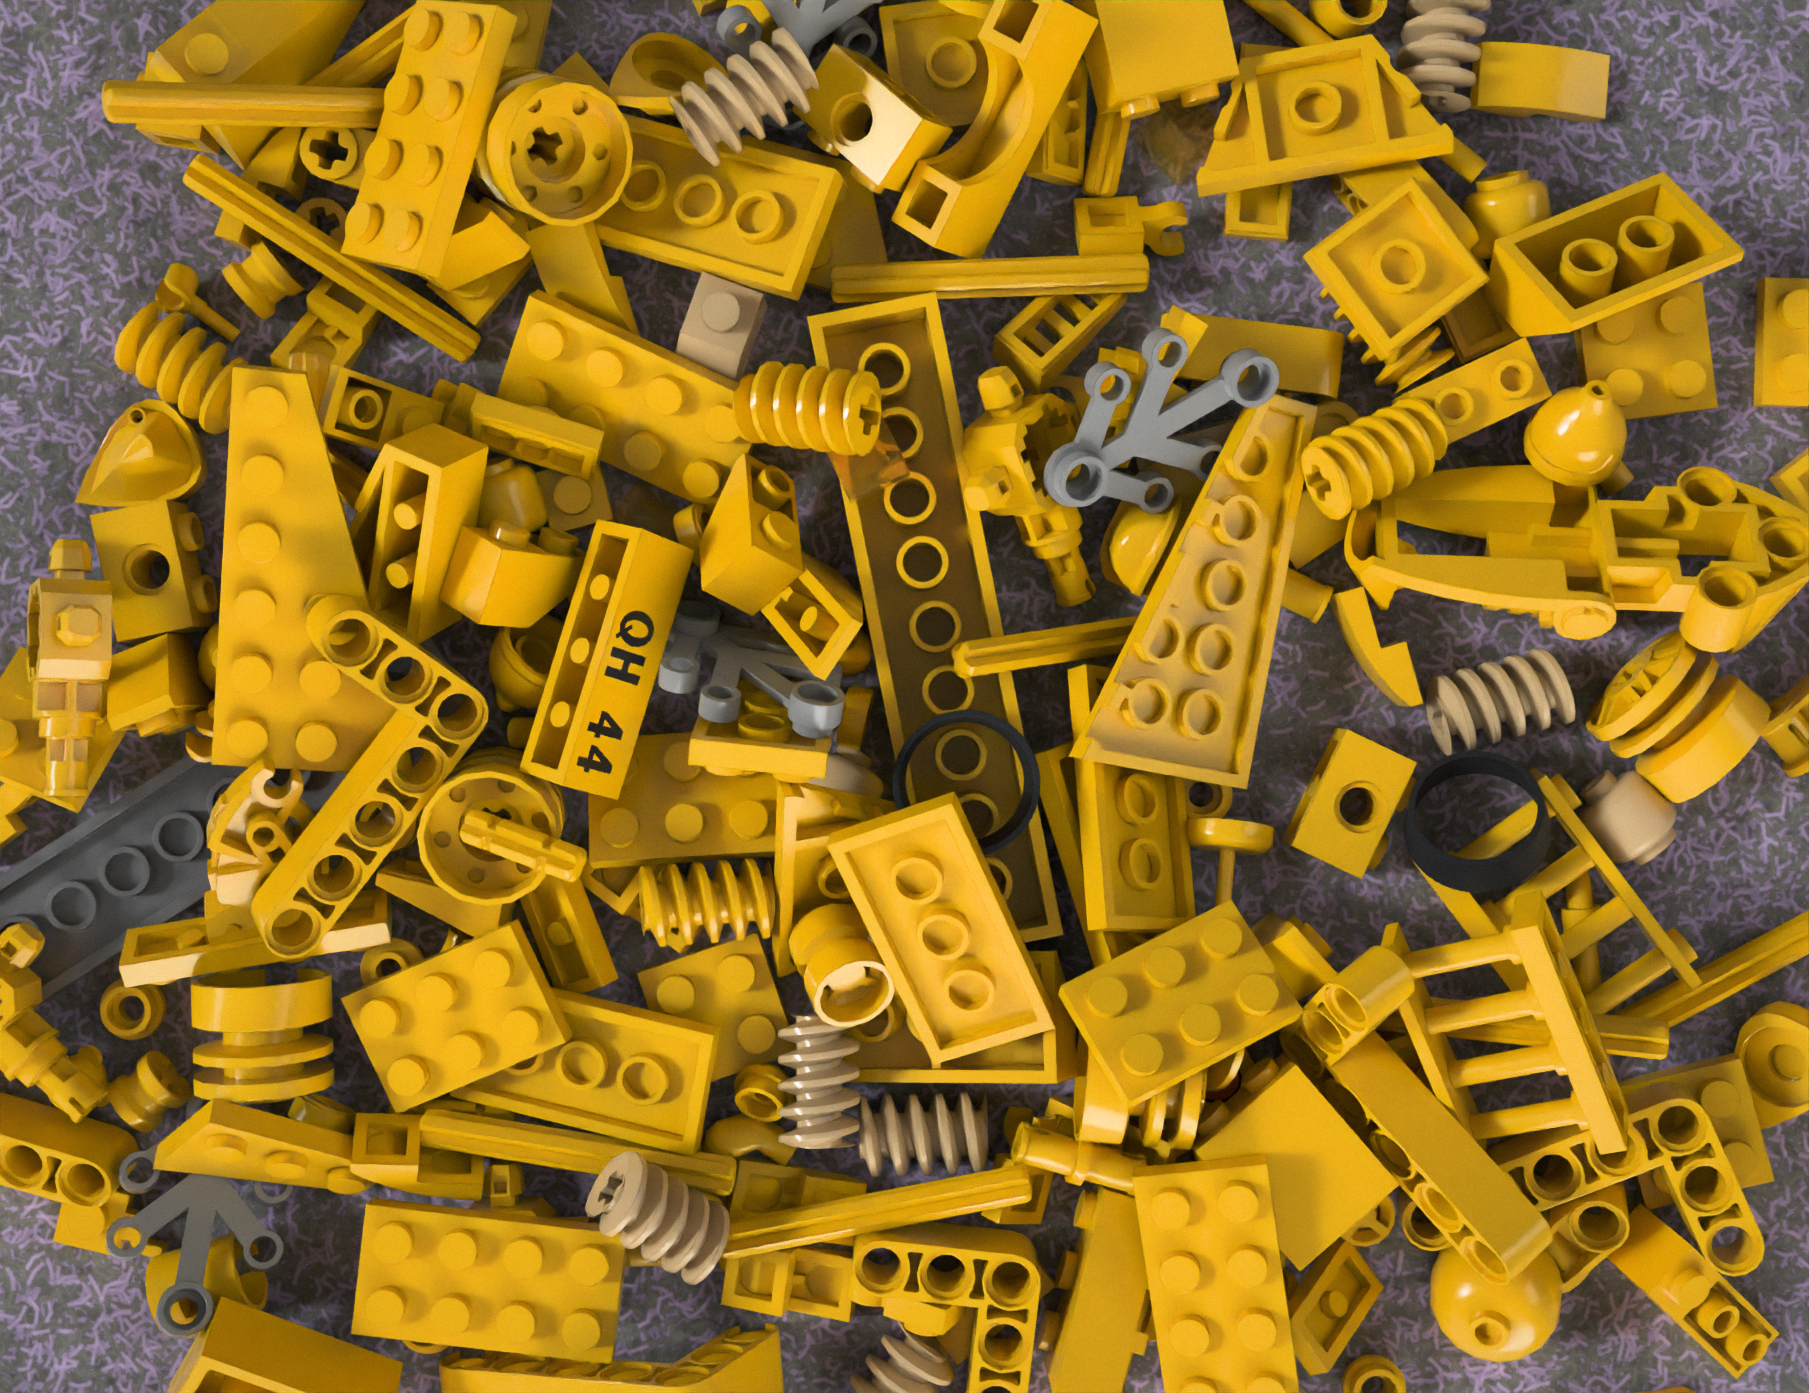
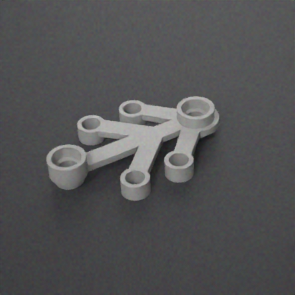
M761 0L779 28L784 27L793 36L808 61L813 45L834 30L835 44L866 55L868 58L873 55L877 48V35L865 19L855 15L871 3H881L885 0H828L827 2L826 0H797L796 4L793 0ZM733 5L720 14L717 21V32L731 51L740 53L751 64L749 48L752 43L760 40L762 28L749 8L743 5ZM747 23L743 32L738 35H731L737 25ZM863 34L856 44L848 46L854 36ZM829 49L809 62L814 72ZM790 100L784 103L788 120L787 125L780 126L768 114L762 116L764 123L781 130H792L805 123L792 111L794 104Z
M1158 328L1147 335L1142 344V356L1148 366L1121 432L1104 441L1115 406L1121 404L1129 395L1131 389L1130 377L1124 370L1109 361L1098 362L1087 372L1084 387L1087 394L1091 397L1074 441L1059 447L1050 456L1045 465L1043 482L1046 491L1056 502L1068 507L1088 506L1104 495L1135 503L1149 514H1157L1164 511L1171 504L1174 497V487L1166 477L1153 469L1143 470L1136 476L1113 470V468L1136 456L1189 470L1199 479L1206 481L1223 446L1209 437H1201L1193 442H1188L1170 437V435L1232 399L1248 408L1263 405L1277 390L1279 384L1278 367L1271 359L1257 350L1250 348L1238 350L1224 359L1218 376L1161 408L1175 372L1187 360L1188 345L1181 336L1170 329ZM1171 341L1172 349L1170 354L1166 358L1158 360L1160 348L1165 343ZM1249 366L1246 377L1238 382L1241 373ZM1115 375L1113 387L1105 393H1100L1103 380L1108 376ZM1213 451L1214 454L1211 462L1200 468L1204 455ZM1081 464L1078 475L1071 480H1067L1072 469ZM1154 484H1158L1156 494L1152 498L1145 500L1144 497L1147 489Z
M694 599L679 601L668 637L673 647L670 655L663 657L660 662L658 684L662 689L677 694L694 692L698 688L700 663L696 658L699 653L707 652L717 661L710 684H706L701 688L698 713L702 718L716 723H729L738 718L741 692L737 687L741 676L788 708V717L793 722L792 727L794 731L804 737L826 738L832 734L833 728L841 723L845 694L840 689L843 667L838 662L824 681L813 675L778 631L767 632L725 625L720 621L721 612L715 605ZM781 674L801 677L802 681L794 684Z
M193 1094L186 1107V1121L210 1100L201 1099ZM235 1103L252 1108V1104ZM167 1136L146 1151H136L124 1158L119 1168L118 1178L121 1186L126 1191L133 1194H143L150 1191L157 1184L161 1170L153 1169L157 1145ZM139 1161L149 1164L153 1170L152 1177L144 1183L132 1182L126 1174V1170L131 1164ZM190 1174L133 1217H123L116 1220L109 1227L106 1235V1248L110 1255L119 1260H131L144 1251L148 1238L188 1209L175 1285L169 1287L162 1294L156 1308V1321L159 1328L164 1334L174 1339H188L196 1336L206 1327L213 1313V1299L209 1291L203 1287L215 1212L243 1247L241 1256L243 1263L248 1269L254 1272L269 1271L277 1265L284 1252L281 1237L274 1231L266 1230L225 1177ZM254 1181L252 1192L259 1204L266 1207H276L283 1204L289 1198L294 1185L285 1184L283 1194L271 1197L263 1192L261 1181ZM124 1227L136 1229L140 1234V1243L131 1250L118 1248L114 1243V1235L119 1229ZM263 1239L273 1244L275 1255L270 1261L258 1262L252 1257L250 1247L255 1241ZM188 1300L195 1305L197 1315L192 1322L178 1324L172 1319L170 1309L177 1301Z

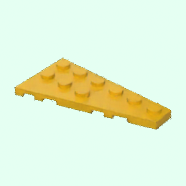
M235 363L232 369L211 765L250 767L264 756L274 760V768L277 769L294 768L296 770L349 773L397 709L334 667L313 644L306 630L307 616L311 608L322 598L331 595H346L357 600L371 611L372 607L359 560L354 550L342 498L337 488L328 455L329 450L307 371L238 363ZM357 619L339 621L333 626L329 634V643L342 645L352 640L358 631L359 621ZM386 669L384 680L390 681L388 670ZM410 749L400 756L397 762V769H408L415 766Z
M1276 394L1261 406L1253 408L1243 406L1068 757L1247 790L1304 483L1300 457L1303 449L1312 440L1317 406Z

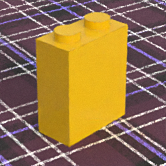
M1072 0L1073 7L1099 20L1084 50L1099 116L1120 111L1122 120H1133L1158 112L1160 110V102L1179 98L1184 108L1205 104L1220 97L1219 88L1240 74L1223 0Z
M1282 1053L1275 1060L1271 1057H1266L1253 1065L1241 1079L1244 1087L1227 1102L1223 1103L1222 1100H1216L1203 1109L1202 1114L1199 1115L1196 1136L1192 1147L1203 1161L1266 1154L1279 1248L1299 1271H1302L1400 1184L1299 1067Z

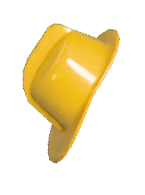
M1155 462L1143 470H1156L1172 483L1174 497L1171 504L1160 513L1149 514L1135 503L1121 500L1104 534L1099 552L1101 570L1105 578L1130 590L1132 594L1138 597L1144 596L1148 598L1206 482L1199 479L1189 470ZM1154 484L1147 489L1144 497L1145 500L1152 498L1156 494L1158 484Z

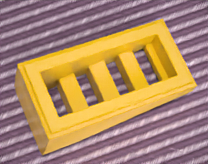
M1126 293L1087 294L1098 304L1093 310L1088 308L1073 294L1037 296L994 335L992 356L1001 366L1007 365L1016 375L1019 383L1032 395H1039L1067 368L1127 302L1128 295ZM1058 303L1078 322L1075 327L1053 310ZM1040 322L1059 340L1056 345L1035 329Z
M399 856L378 871L376 875V886L473 937L511 922L515 901L512 903L482 906L458 900L435 884L425 866L419 860Z

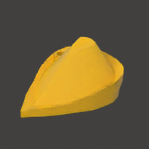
M664 32L648 33L631 44L612 75L607 96L616 105L639 108L653 118L679 121L670 104L669 95L684 106L681 93L683 84L693 81L706 92L705 71L715 67L728 78L729 76L724 67L710 53L693 42L676 34Z
M147 399L133 404L110 427L98 453L86 472L74 503L103 507H130L163 499L180 501L191 497L202 487L208 474L206 455L198 434L184 415L172 404L154 399Z
M1780 1000L1764 1005L1741 1027L1734 1053L1742 1060L1761 1130L1780 1124L1809 1110V1009L1798 1004Z

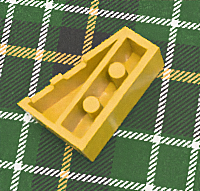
M434 422L384 444L354 504L357 512L349 526L372 611L418 644L462 619V614L441 601L439 596L461 526L476 527L489 449V446Z
M1095 1184L1093 1191L1083 1189L1079 1196L1073 1225L1074 1227L1081 1228L1075 1252L1065 1249L1062 1253L1055 1278V1287L1063 1289L1057 1311H1045L1038 1331L1036 1346L1044 1350L1043 1356L1052 1393H1126L1124 1384L1133 1354L1144 1356L1149 1335L1142 1333L1141 1328L1150 1302V1293L1135 1196L1125 1191Z

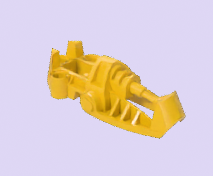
M1532 465L1480 466L1433 472L1424 480H1413L1403 490H1392V493L1382 500L1372 499L1371 503L1361 510L1353 509L1346 530L1344 554L1348 565L1380 610H1388L1395 591L1408 588L1443 598L1481 604L1484 610L1498 611L1506 609L1507 613L1516 615L1528 612L1531 617L1537 618L1539 629H1552L1554 625L1555 631L1561 636L1577 640L1595 638L1611 630L1616 623V610L1682 612L1679 620V630L1682 637L1690 645L1702 651L1713 653L1728 650L1730 656L1752 641L1809 581V514L1786 500L1757 487L1735 481L1725 472L1706 466L1691 467L1683 471L1678 477L1675 486H1654L1644 501L1598 500L1596 484L1587 487L1566 486L1546 478L1533 468ZM1396 520L1448 533L1486 539L1483 556L1418 554L1412 544L1398 538ZM1678 554L1715 556V559L1710 561L1708 567L1702 569L1697 577L1682 576L1677 556Z

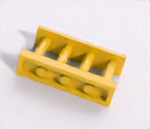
M1534 767L1528 770L1541 789L1549 818L1555 816L1576 844V847L1495 904L1489 899L1479 906L1469 892L1451 889L1434 881L1416 865L1411 856L1409 857L1471 939L1503 932L1504 925L1511 924L1515 896L1542 890L1546 900L1593 867L1615 897L1560 935L1569 960L1578 956L1631 918L1654 948L1584 996L1590 1013L1606 1014L1669 969L1692 990L1703 983L1690 966V963L1698 958L1696 952L1674 926L1667 931L1662 929L1573 810L1582 805L1572 788L1558 773L1549 779L1547 775ZM1533 799L1459 852L1455 853L1450 849L1446 853L1464 859L1476 860L1497 857L1532 831L1537 818V804ZM1511 959L1490 963L1510 991L1525 989L1527 981H1530L1523 963L1514 965Z
M1542 890L1515 896L1511 924L1504 925L1503 932L1411 952L1399 922L1385 926L1381 946L1399 956L1409 968L1414 979L1415 989L1413 993L1398 1009L1434 1094L1484 1151H1486L1487 1139L1574 1124H1577L1581 1130L1590 1129L1600 1155L1627 1151L1629 1109ZM1511 959L1514 965L1523 963L1530 980L1527 981L1525 989L1434 1007L1422 977ZM1533 1015L1537 1021L1546 1020L1552 1036L1549 1037L1548 1044L1456 1060L1444 1032ZM1556 1070L1559 1076L1568 1075L1574 1090L1571 1091L1570 1098L1479 1113L1468 1086Z

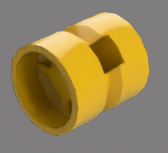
M835 903L817 907L804 915L793 927L788 940L790 954L797 971L804 979L805 989L812 1006L823 1022L835 1027H852L866 1023L881 1014L892 1000L895 985L858 909L848 904Z
M231 1232L211 1238L203 1287L212 1296L213 1308L220 1296L262 1310L268 1298L265 1272L252 1271L239 1275L236 1261L242 1259L241 1252L243 1247ZM256 1242L250 1247L252 1256L259 1254ZM181 1248L156 1255L150 1259L146 1269L145 1286L147 1301L158 1328L156 1308L162 1294L169 1287L175 1285ZM180 1300L172 1305L170 1314L176 1323L188 1324L196 1318L197 1310L191 1301Z

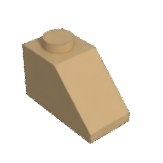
M702 271L680 330L675 353L739 383L768 308L764 294Z

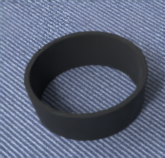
M975 710L947 712L925 722L911 734L903 745L897 757L893 773L895 804L897 810L911 806L906 791L907 767L916 747L930 733L940 727L960 722L977 723L995 730L1015 749L1023 769L1024 787L1021 801L1010 820L996 832L977 839L983 854L987 855L1002 849L1014 841L1032 819L1040 793L1038 764L1025 738L1017 729L1003 719Z
M1467 751L1440 759L1420 775L1410 794L1404 823V836L1410 856L1416 865L1431 879L1451 889L1484 893L1502 890L1515 885L1528 877L1540 865L1550 844L1551 823L1541 789L1528 770L1516 761L1500 754L1485 751ZM1465 774H1488L1507 779L1525 790L1538 806L1535 825L1528 837L1519 846L1503 855L1480 860L1456 857L1434 846L1421 831L1415 809L1420 800L1433 787L1445 780Z

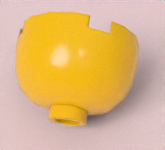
M1451 1246L1439 1250L1438 1258L1432 1266L1429 1291L1430 1306L1442 1332L1460 1350L1477 1359L1496 1363L1517 1361L1543 1347L1554 1332L1560 1315L1563 1281L1556 1262L1545 1249L1507 1286L1500 1287L1481 1277L1455 1247Z

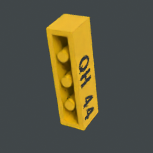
M597 519L521 761L520 772L561 786L616 800L619 799L695 550L642 528Z

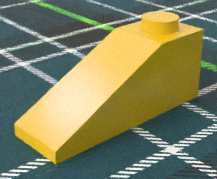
M801 551L804 573L764 606L761 612L813 675L825 681L863 625L862 596L838 570Z

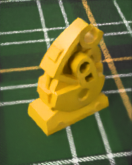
M263 756L238 776L223 794H220L211 810V816L206 826L207 848L212 851L211 859H207V873L211 890L204 892L205 925L210 947L261 936L251 914L252 901L266 879L316 816L313 808L300 798L303 792L302 771L292 768L290 770V778L284 785L278 787L270 786L265 782L273 777L275 773L274 760ZM289 816L293 817L299 825H295ZM329 856L323 858L317 864L314 873L327 874L333 871L332 868H329ZM290 909L282 912L276 917L272 926H289L299 919L302 911Z

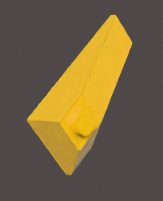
M216 0L157 47L148 65L163 82L302 86L329 66L366 0ZM203 125L242 170L246 169L258 152L274 135L284 128L283 126Z

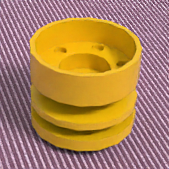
M514 67L502 71L469 177L483 194L519 212H524L549 225L575 227L595 220L618 201L630 177L633 144L627 120L611 98L591 85L571 79H564L542 70Z
M1673 630L1656 639L1618 671L1606 687V690L1590 708L1585 723L1587 730L1598 740L1609 741L1610 749L1617 757L1629 758L1639 754L1635 764L1639 775L1645 778L1670 802L1681 803L1698 796L1716 784L1741 761L1755 745L1767 726L1771 709L1768 703L1736 674H1725L1715 679L1719 667L1717 658L1711 652L1699 651L1698 648L1690 645L1682 637L1680 630Z
M501 746L478 749L464 756L423 809L417 831L421 862L435 884L458 900L482 906L512 903L535 890L547 875L544 871L542 872L465 843L460 838V829L464 824L466 814L476 808L485 812L489 810L493 813H497L504 808L510 814L509 821L555 837L556 840L561 838L566 819L563 790L558 784L520 772L519 768L524 755L523 751Z
M297 968L296 983L265 986V969H246L231 974L216 973L191 980L192 1027L223 1033V1038L193 1048V1063L203 1067H211L194 1074V1096L204 1100L217 1098L242 1104H262L285 1101L296 1096L322 1091L334 1085L333 1063L318 1060V1058L325 1057L334 1052L333 1039L320 1034L303 1032V1027L333 1017L332 974L330 971L319 968Z
M1079 1031L1077 1041V1077L1074 1078L1073 1101L1075 1140L1120 1144L1125 1135L1130 1115L1139 1116V1128L1144 1147L1154 1148L1158 1146L1162 1135L1164 1119H1166L1167 1140L1170 1149H1191L1196 1136L1199 1115L1202 1114L1205 1103L1207 1068L1126 1110Z

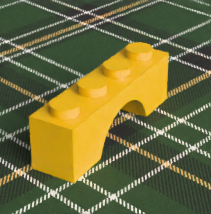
M995 0L978 35L986 51L989 67L987 90L979 113L967 132L951 148L935 157L918 161L891 221L934 248L967 259H982L1099 20L1062 0Z

